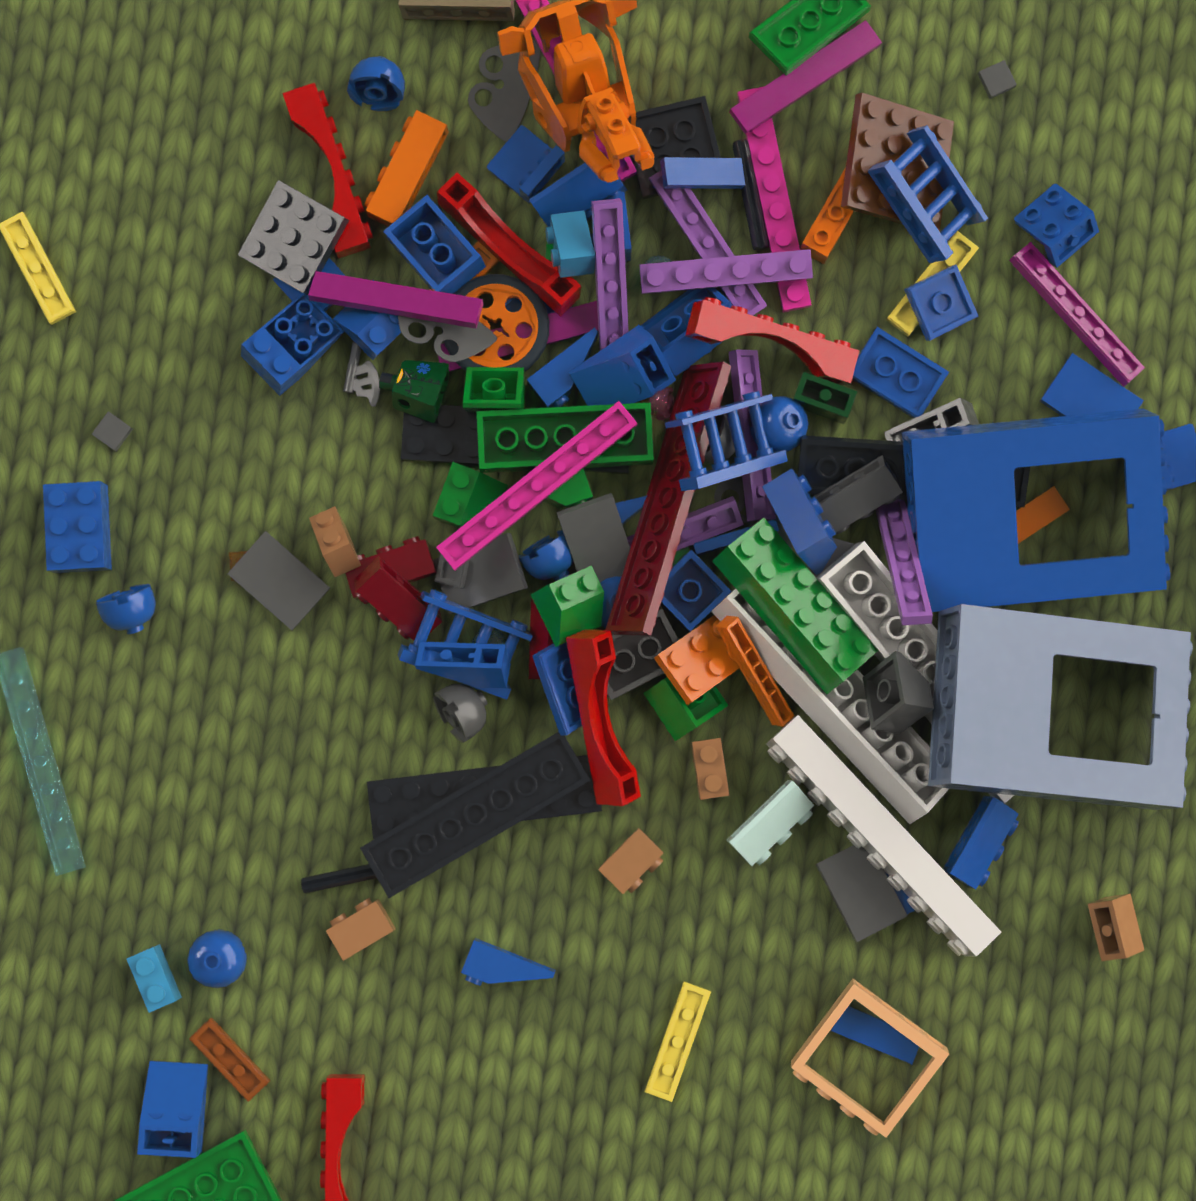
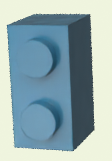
M585 211L551 214L550 227L545 228L547 244L553 245L551 261L553 267L558 266L560 278L594 274L595 252Z
M160 944L127 958L149 1013L182 998Z

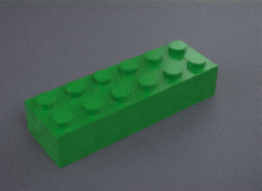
M651 402L622 404L637 422V426L584 468L653 465ZM614 404L476 411L479 470L481 473L532 471Z
M762 518L727 546L713 560V563L826 695L843 683L878 651L765 518Z

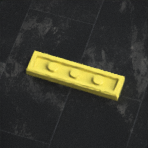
M20 212L1 222L0 231L49 324L53 325L76 313L26 215Z
M957 231L948 241L953 254L947 260L930 263L915 283L957 264L961 272L979 247ZM907 295L903 297L886 319L907 337L919 324Z
M683 981L645 1088L646 1093L670 1102L673 1101L710 997V990Z

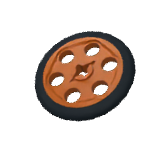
M489 274L472 279L454 293L478 298L482 294L491 295L494 299L493 304L489 308H482L479 322L491 330L488 321L493 323L500 321L503 332L509 336L507 337L497 330L493 333L496 335L497 340L486 348L483 355H474L456 362L462 369L466 371L467 367L524 368L525 372L538 361L548 341L549 317L542 299L528 285L518 278L504 274ZM510 298L519 299L522 303L521 309L517 312L508 311L505 307L507 300ZM528 324L532 328L531 335L528 338L518 337L515 331L518 325ZM444 340L449 354L455 355L459 350L457 343L453 340ZM502 346L513 348L514 356L510 360L499 358L498 350Z

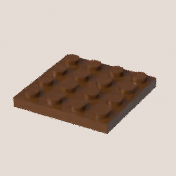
M866 93L856 94L841 207L903 225L868 173V170L874 164L892 160L894 163L913 145L907 133L910 130L926 125L936 135L937 141L948 158H950L954 121ZM919 154L901 171V175L910 186L928 168V165ZM934 178L917 194V199L923 208L926 209L944 190L937 179ZM943 208L932 218L939 232Z

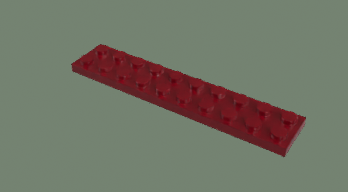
M722 361L691 365L685 370L669 421L676 420L675 414L692 410L693 414L720 407L723 393L728 383L731 366ZM704 420L692 423L703 465L709 440ZM681 426L666 429L646 495L647 497L607 623L606 630H611L613 635L651 636L656 624L658 610L664 597V590L672 570L673 560L681 540L680 537L685 520L688 517L693 493L695 492V490L681 491L679 480L689 477V471H691Z

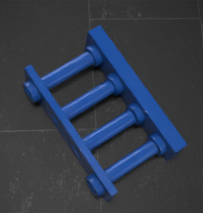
M926 125L910 130L907 133L913 145L894 163L892 160L874 164L868 170V173L927 261L934 263L947 260L953 254L947 241L965 223L972 225L985 222L988 217L942 149L936 135ZM920 154L928 168L909 186L901 175V171ZM936 178L944 191L924 209L917 199V194ZM951 200L959 214L939 232L932 218Z
M759 391L742 395V401L693 414L692 410L675 414L676 420L665 422L666 428L681 426L690 462V476L679 480L681 491L700 489L788 461L785 450L774 452L773 447H769L764 430L759 403L773 400L772 394L760 396ZM745 407L749 409L758 446L757 456L751 457V454L747 453L737 410ZM725 413L736 457H734L735 463L729 464L728 460L725 461L715 416ZM704 420L714 464H711L712 470L709 471L706 470V467L702 466L692 423Z
M431 589L430 593L425 591L421 593L422 600L429 604L414 642L410 643L409 647L401 644L397 655L400 661L415 666L419 643L427 641L440 607L456 613L445 642L457 643L466 618H470L483 623L475 643L487 644L493 628L509 633L505 644L510 662L520 637L531 641L533 635L527 630L528 626L516 620H512L511 623L502 621L446 600V594ZM508 683L507 689L471 686L506 700L511 691Z

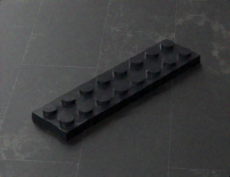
M441 405L435 423L404 412L401 460L479 465L477 412H466L463 406ZM629 466L583 468L584 472L629 473Z
M801 436L797 475L798 477L804 475L812 488L808 492L809 494H819L883 455L900 481L903 493L900 494L898 500H907L902 441ZM1030 466L1018 467L1014 470L1016 507H1025Z
M557 732L360 847L386 895L388 898H391L589 782L590 778L565 735H560Z
M588 755L577 756L590 781L522 821L601 812L602 805L596 804ZM499 766L368 781L367 789L373 839L378 838Z

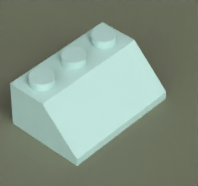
M787 780L727 841L751 866L755 863L760 866L772 854L769 849L776 842L782 845L792 835L789 830L797 822L802 825L812 816L813 813L810 809L814 804L792 780Z

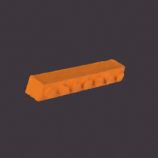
M727 615L716 625L719 634L772 725L784 727L795 715L788 706L740 622L739 617Z

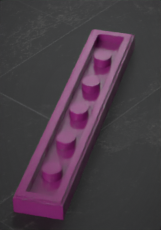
M865 20L819 50L787 76L785 74L781 75L732 107L729 113L746 135L880 47L882 41Z
M1031 242L1009 260L1123 387L1145 368Z
M319 271L315 272L308 294L310 301L477 329L483 307V299Z
M597 301L569 308L561 317L556 312L548 314L549 337L546 345L585 335L594 327L598 331ZM523 323L518 325L515 331L518 337L528 338L532 333V328L528 324ZM501 327L491 330L492 332L497 330L499 332H502L505 336L509 337L507 334L503 332V329ZM442 343L441 350L445 354L450 355L445 347V343ZM502 346L498 350L499 358L514 355V350L510 346ZM486 349L477 353L475 356L483 355ZM438 356L440 363L449 364V372L462 369L456 362H449Z

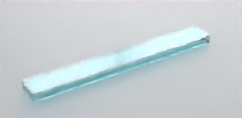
M19 647L0 653V681L55 874L59 876L85 868L86 865L24 648Z

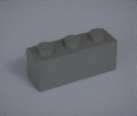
M882 455L814 497H816L824 510L820 514L823 521L828 520L835 533L840 534L859 518L865 519L871 516L875 509L881 505H888L896 501L903 491L900 481Z

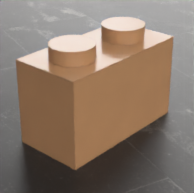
M335 506L309 518L322 555L334 577L361 566L347 527Z
M721 738L691 742L699 799L729 796Z
M638 828L598 870L622 894L627 890L632 893L643 882L640 877L647 870L652 873L663 862L660 856L664 852Z
M1131 894L1104 897L1088 904L1101 961L1124 959L1144 951Z
M370 898L355 906L357 912L347 917L343 913L330 921L332 927L327 929L326 932L343 961L396 929L379 899L372 903Z

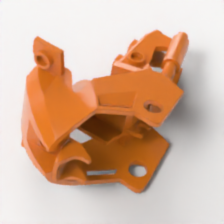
M559 0L529 11L519 28L511 26L497 32L502 56L520 52L518 71L531 98L535 119L564 152L570 151L571 137L582 134L579 156L602 181L610 183L618 180L619 159L632 155L642 171L651 168L654 165V154L642 129L636 127L634 99L621 45L612 27L617 25V17L637 8V1ZM578 15L593 24L609 38L617 83L610 85L603 54L593 34L587 33L582 35ZM534 27L541 38L544 53L549 52L550 41L558 36L562 38V43L554 47L555 85L563 103L555 104L540 75L529 59V56L535 55L531 37V30ZM594 132L605 146L608 158L597 148Z

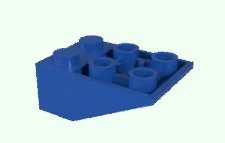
M302 293L241 344V357L281 396L319 360L344 331L315 301H310L308 295Z
M637 325L568 372L587 406L616 404L618 401L621 404L635 403L654 396L676 381L654 337L640 325Z
M167 1061L149 1062L139 1123L137 1155L196 1158L202 1153L208 1064Z

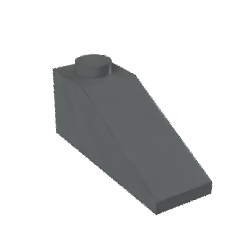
M958 398L889 429L884 434L887 441L903 442L902 432L978 425L979 422L972 403Z

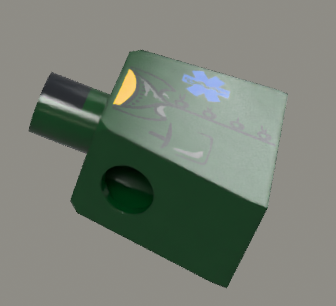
M405 360L400 366L398 375L382 372L379 388L392 391V403L395 409L435 423L450 381L449 364Z

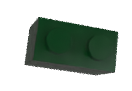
M803 372L792 399L797 401L808 412L844 424L849 417L858 391Z

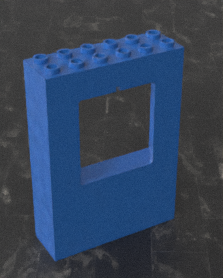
M1134 409L902 432L907 512L932 612H938L960 604L990 607L1167 590L1166 581L1170 580V567L1165 561V552L1169 551L1168 536L1164 535V524L1168 522V512L1166 506H1163V495H1166L1167 485L1165 478L1162 477L1161 466L1165 465V452L1160 446V437L1164 436V424L1162 419H1159V415L1146 409ZM1123 458L1126 504H1132V507L1127 508L1128 553L1119 556L1020 565L1014 470L1018 467Z

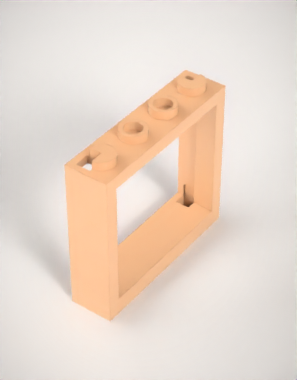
M852 979L793 1057L791 1068L794 1069L792 1073L804 1083H807L809 1080L817 1086L816 1091L822 1097L829 1101L833 1098L840 1103V1109L849 1117L854 1118L856 1115L865 1122L863 1126L872 1134L877 1136L880 1133L887 1138L948 1057L949 1052L946 1046L855 979ZM853 999L857 1000L933 1056L884 1122L805 1064Z

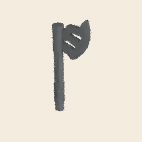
M353 341L343 392L350 394L356 392L358 397L368 398L370 405L375 407L380 394L378 371L370 361H366L363 365L359 366L362 349ZM365 374L369 375L368 377L363 378L361 380L357 379L358 376ZM372 385V389L364 390L365 386Z

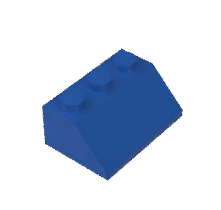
M584 163L529 200L545 224L550 227L551 214L584 210L586 219L589 221L592 219L591 201L614 199L618 193L628 190L619 176L618 180L610 183L602 181Z
M716 288L687 290L641 325L654 337L675 377L687 370L693 363L711 352L713 348L721 343L708 344L685 336L694 302L703 300L705 297H711L720 300L722 306L731 308V302Z
M790 469L762 486L796 553L818 575L823 571L837 548L832 538L836 533L828 520L823 521L820 514L824 510L816 497L811 499L808 492L812 488L805 476L798 477L794 470Z
M983 796L945 863L943 870L970 888L976 890L978 885L982 887L990 875V871L987 869L993 860L997 861L1004 851L1005 847L1002 845L1007 835L1011 836L1018 826L1019 821L1016 820L1018 813L995 797Z

